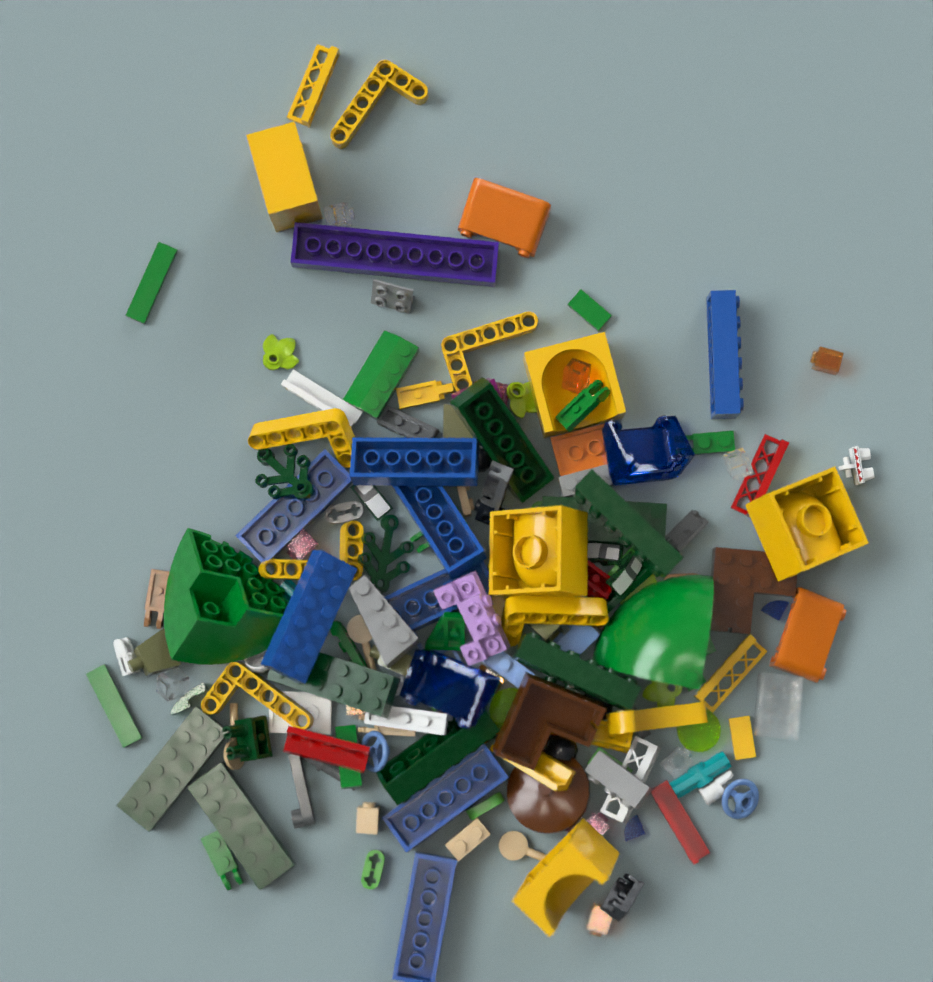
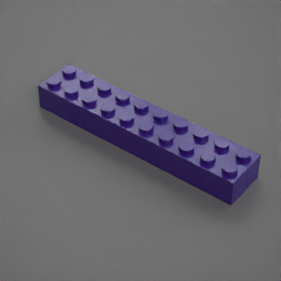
M295 222L290 263L294 268L495 287L499 242Z

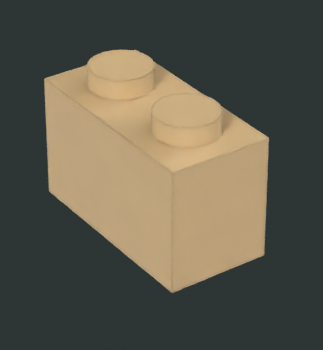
M363 802L362 805L357 807L356 833L378 834L380 806H376V802Z
M477 817L448 840L445 846L459 861L491 835V833Z

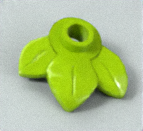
M270 334L263 343V351L265 353L263 365L269 370H277L279 368L291 369L295 367L299 362V359L292 355L295 349V340L293 338H283L278 341L273 334ZM275 357L277 361L271 362L269 358Z
M520 382L510 383L506 388V395L510 399V409L514 415L523 418L526 412L537 413L529 382L524 384ZM513 390H516L519 395L514 394Z
M651 680L652 683L643 691L642 696L645 699L657 702V707L675 705L676 697L681 694L683 686L675 685V691H670L668 688L669 684Z

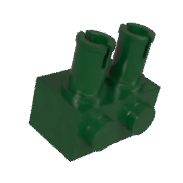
M266 715L235 720V725L223 727L222 732L229 731V733L223 734L225 739L237 737L238 746H229L226 749V753L233 752V754L226 755L229 760L240 758V761L244 762L273 757Z

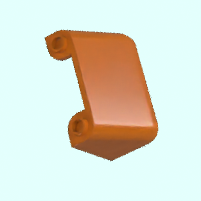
M474 178L458 231L467 238H472V236H477L478 234L513 246L519 251L518 255L522 257H535L551 211V204L484 179Z
M797 587L796 596L792 597L795 603H791V610L779 645L775 649L778 653L776 652L774 657H771L769 667L817 683L819 679L823 680L827 668H824L839 622L844 620L847 610L844 609V604L808 589Z

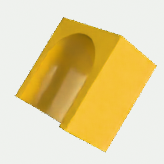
M295 121L246 135L268 214L276 232L293 228L295 222L311 223L322 220V213Z
M605 332L524 352L523 362L543 438L569 432L555 418L556 415L584 388L586 389L598 379L603 382L602 388L607 387L611 391L610 395L604 402H600L572 431L624 417L626 409Z
M835 466L745 504L778 581L869 543Z
M565 506L490 512L489 595L508 598L512 595L587 596L588 512Z
M583 818L526 875L512 902L550 937L556 931L568 908L594 880H597L602 885L608 880L620 853Z

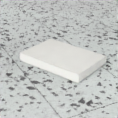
M270 691L271 702L274 699V693L272 691ZM282 691L313 715L314 723L307 731L331 735V700L307 692ZM285 702L282 705V711L288 714L291 707ZM269 709V733H287L288 726L291 725ZM301 715L298 718V722L303 727L307 724V718Z

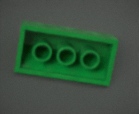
M384 330L343 400L373 419L378 420L419 353V347L400 336Z

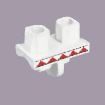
M858 446L849 449L851 464L849 457H844V465L838 467L839 471H845L846 478L852 477V469L855 485H861L865 481L873 479V468L862 469L861 461L871 459L870 449L859 448Z

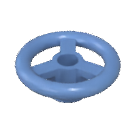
M370 731L363 737L361 745L367 746L370 738H377L375 744L370 747V756L373 759L374 766L369 761L366 765L368 771L376 773L385 767L390 755V748L385 737L380 732Z
M737 779L731 782L722 795V808L724 812L734 819H743L749 816L755 810L759 801L758 788L748 779ZM739 785H746L751 790L745 793H738L734 788ZM729 794L736 803L734 812L728 806Z

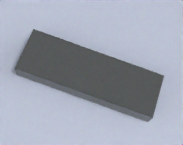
M388 405L377 420L378 425L405 438H436L439 434L437 428Z

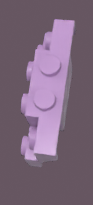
M476 571L433 590L442 609L457 604L473 641L460 647L468 666L486 660L488 657L503 652L510 647V643L501 626L500 616L495 613L492 607V599L486 594Z

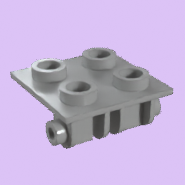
M373 279L372 304L410 314L411 304L414 300L413 289Z

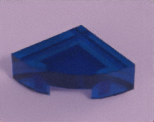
M783 600L771 601L764 605L760 611L779 621L789 602Z
M637 814L632 816L625 825L624 838L626 842L645 834Z

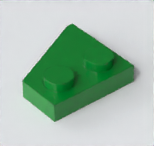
M443 613L425 641L426 650L461 651L460 647L465 644V621L461 613Z

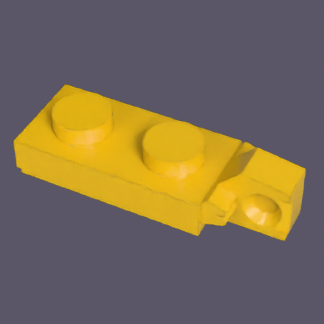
M434 380L397 388L399 408L405 409L445 399L444 395L454 393L453 384L442 385L441 381Z

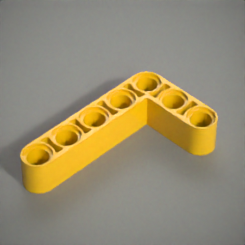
M379 61L332 129L330 137L333 145L338 149L346 148L388 87L414 104L422 105L428 99L427 86L391 61ZM383 68L391 70L387 75L381 74L380 71ZM405 79L408 82L406 85L400 86L397 84V81ZM373 84L379 86V89L375 92L369 90V87ZM416 90H422L424 92V95L421 97H416L414 95V92ZM360 101L368 103L365 108L357 106ZM350 117L357 119L353 125L347 124L346 121ZM344 134L346 137L343 141H336L335 136Z
M530 311L520 313L444 338L441 343L442 353L455 392L460 390L457 387L460 381H466L469 386L472 385L463 354L535 331L538 325L536 314ZM531 318L534 321V325L527 327L523 324V320ZM506 324H512L515 330L512 333H507L503 327ZM487 330H492L495 332V337L487 339L484 333ZM473 336L476 342L473 345H467L464 342L465 338ZM448 342H453L456 344V349L454 351H447L445 345ZM458 361L463 366L461 370L455 371L451 368V364Z
M333 408L256 423L250 432L248 444L253 449L260 450L328 437L339 464L345 468H350L352 437H355L345 413L341 409Z
M355 520L344 523L340 529V560L357 568L352 581L358 580L363 573V565L358 562V556L363 553L361 537L364 530L362 524ZM350 525L354 526L355 528L354 536L350 535L348 532V527ZM349 546L354 547V556L348 554ZM266 560L259 565V574L265 579L299 580L308 560ZM267 564H272L274 567L272 575L266 571ZM289 564L294 567L293 575L287 573L286 569Z
M512 595L505 601L501 626L510 643V647H513L520 641L524 624L605 625L609 621L607 601L603 598Z
M242 662L229 663L201 702V708L204 713L210 715L218 714L240 687L292 727L307 730L314 723L313 715L259 674L252 672ZM235 666H239L241 669V674L238 677H235L232 672ZM251 678L257 680V687L255 689H251L249 686ZM224 682L229 686L226 694H223L220 690V686ZM268 690L274 693V699L271 702L265 698ZM211 699L215 700L217 704L214 711L208 707ZM285 702L291 707L288 714L282 711V705ZM301 715L307 718V724L304 727L298 722V718Z
M705 702L606 714L608 735L708 722Z

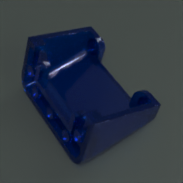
M676 415L660 416L652 427L622 429L623 426L620 421L609 420L602 428L608 472L613 485L675 479L682 474L695 456Z
M415 649L399 696L405 698V702L410 705L426 704L455 717L458 726L470 729V727L476 726L498 689L501 679L471 665L468 666V664L443 653L428 649Z

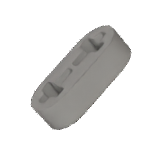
M357 501L336 504L326 509L325 517L331 524L354 521L363 516L364 508ZM352 505L360 508L357 516H354L353 513L346 514V511L351 510ZM333 509L336 512H343V515L337 516V520H334L332 517L329 518V514L332 513Z

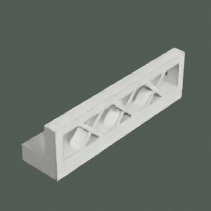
M294 369L287 380L284 379L281 383L284 389L320 411L333 408L341 409L345 413L352 430L363 414L357 408Z
M392 706L388 718L365 712L364 724L446 735L448 721H453V715Z
M635 736L622 767L626 769L628 764L636 762L638 771L634 775L646 783L662 748ZM638 742L648 746L646 754L637 757L635 751ZM608 794L600 812L627 824L634 808L628 809L621 803L622 800L619 796L613 798ZM618 800L620 804L617 815L607 811L610 802Z

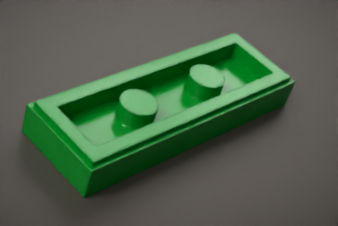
M356 725L335 727L336 738L357 743ZM339 767L341 789L362 787L361 772Z

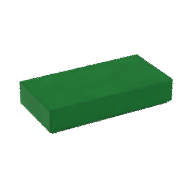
M582 289L567 304L597 331L612 316Z

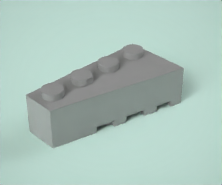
M365 575L349 587L379 653L389 669L418 645L420 640Z

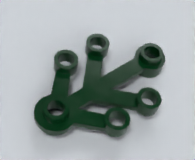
M288 444L284 448V453L287 455L286 468L275 459V454L269 448L260 449L257 452V459L262 465H270L280 474L267 477L265 474H259L255 479L256 484L260 488L273 485L268 489V495L272 499L294 495L298 499L306 500L312 496L313 485L308 481V468L311 461L306 455L299 456L296 461L298 449L293 444ZM295 462L300 467L299 480L295 477ZM290 483L292 487L280 489L276 484Z
M392 514L386 515L381 519V527L385 530L381 551L375 543L376 537L372 532L364 533L361 537L362 542L368 546L378 562V570L376 571L372 565V557L369 553L364 552L358 556V562L364 566L371 577L370 582L381 594L389 589L391 580L410 570V565L407 561L398 562L396 568L386 573L387 565L404 553H411L414 548L411 541H403L400 547L390 553L393 531L399 525L398 518ZM390 519H392V520L394 521V525H393V526H390V525H389V520H390ZM367 535L371 536L370 542L366 541ZM405 544L409 545L408 551L404 549ZM363 555L367 556L366 563L362 560ZM402 563L405 565L404 571L400 568ZM378 580H382V587L378 586Z

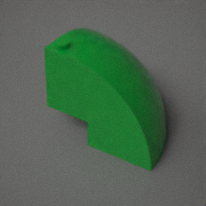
M187 528L170 568L164 601V629L171 660L199 665H216L244 660L266 651L289 603L284 596L286 591L283 587L273 582V579L263 578L259 574V568L252 563L253 559L241 550L237 553L229 543L223 541L221 544L212 540L209 534Z
M686 575L669 577L640 589V591L625 600L609 618L608 623H606L598 637L592 660L598 662L601 666L628 675L700 690L712 618L713 576Z

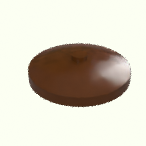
M573 757L570 761L556 759L576 771L568 789L563 791H554L516 766L512 770L507 784V800L515 818L526 828L542 834L560 833L574 826L584 815L590 800V783L584 768Z

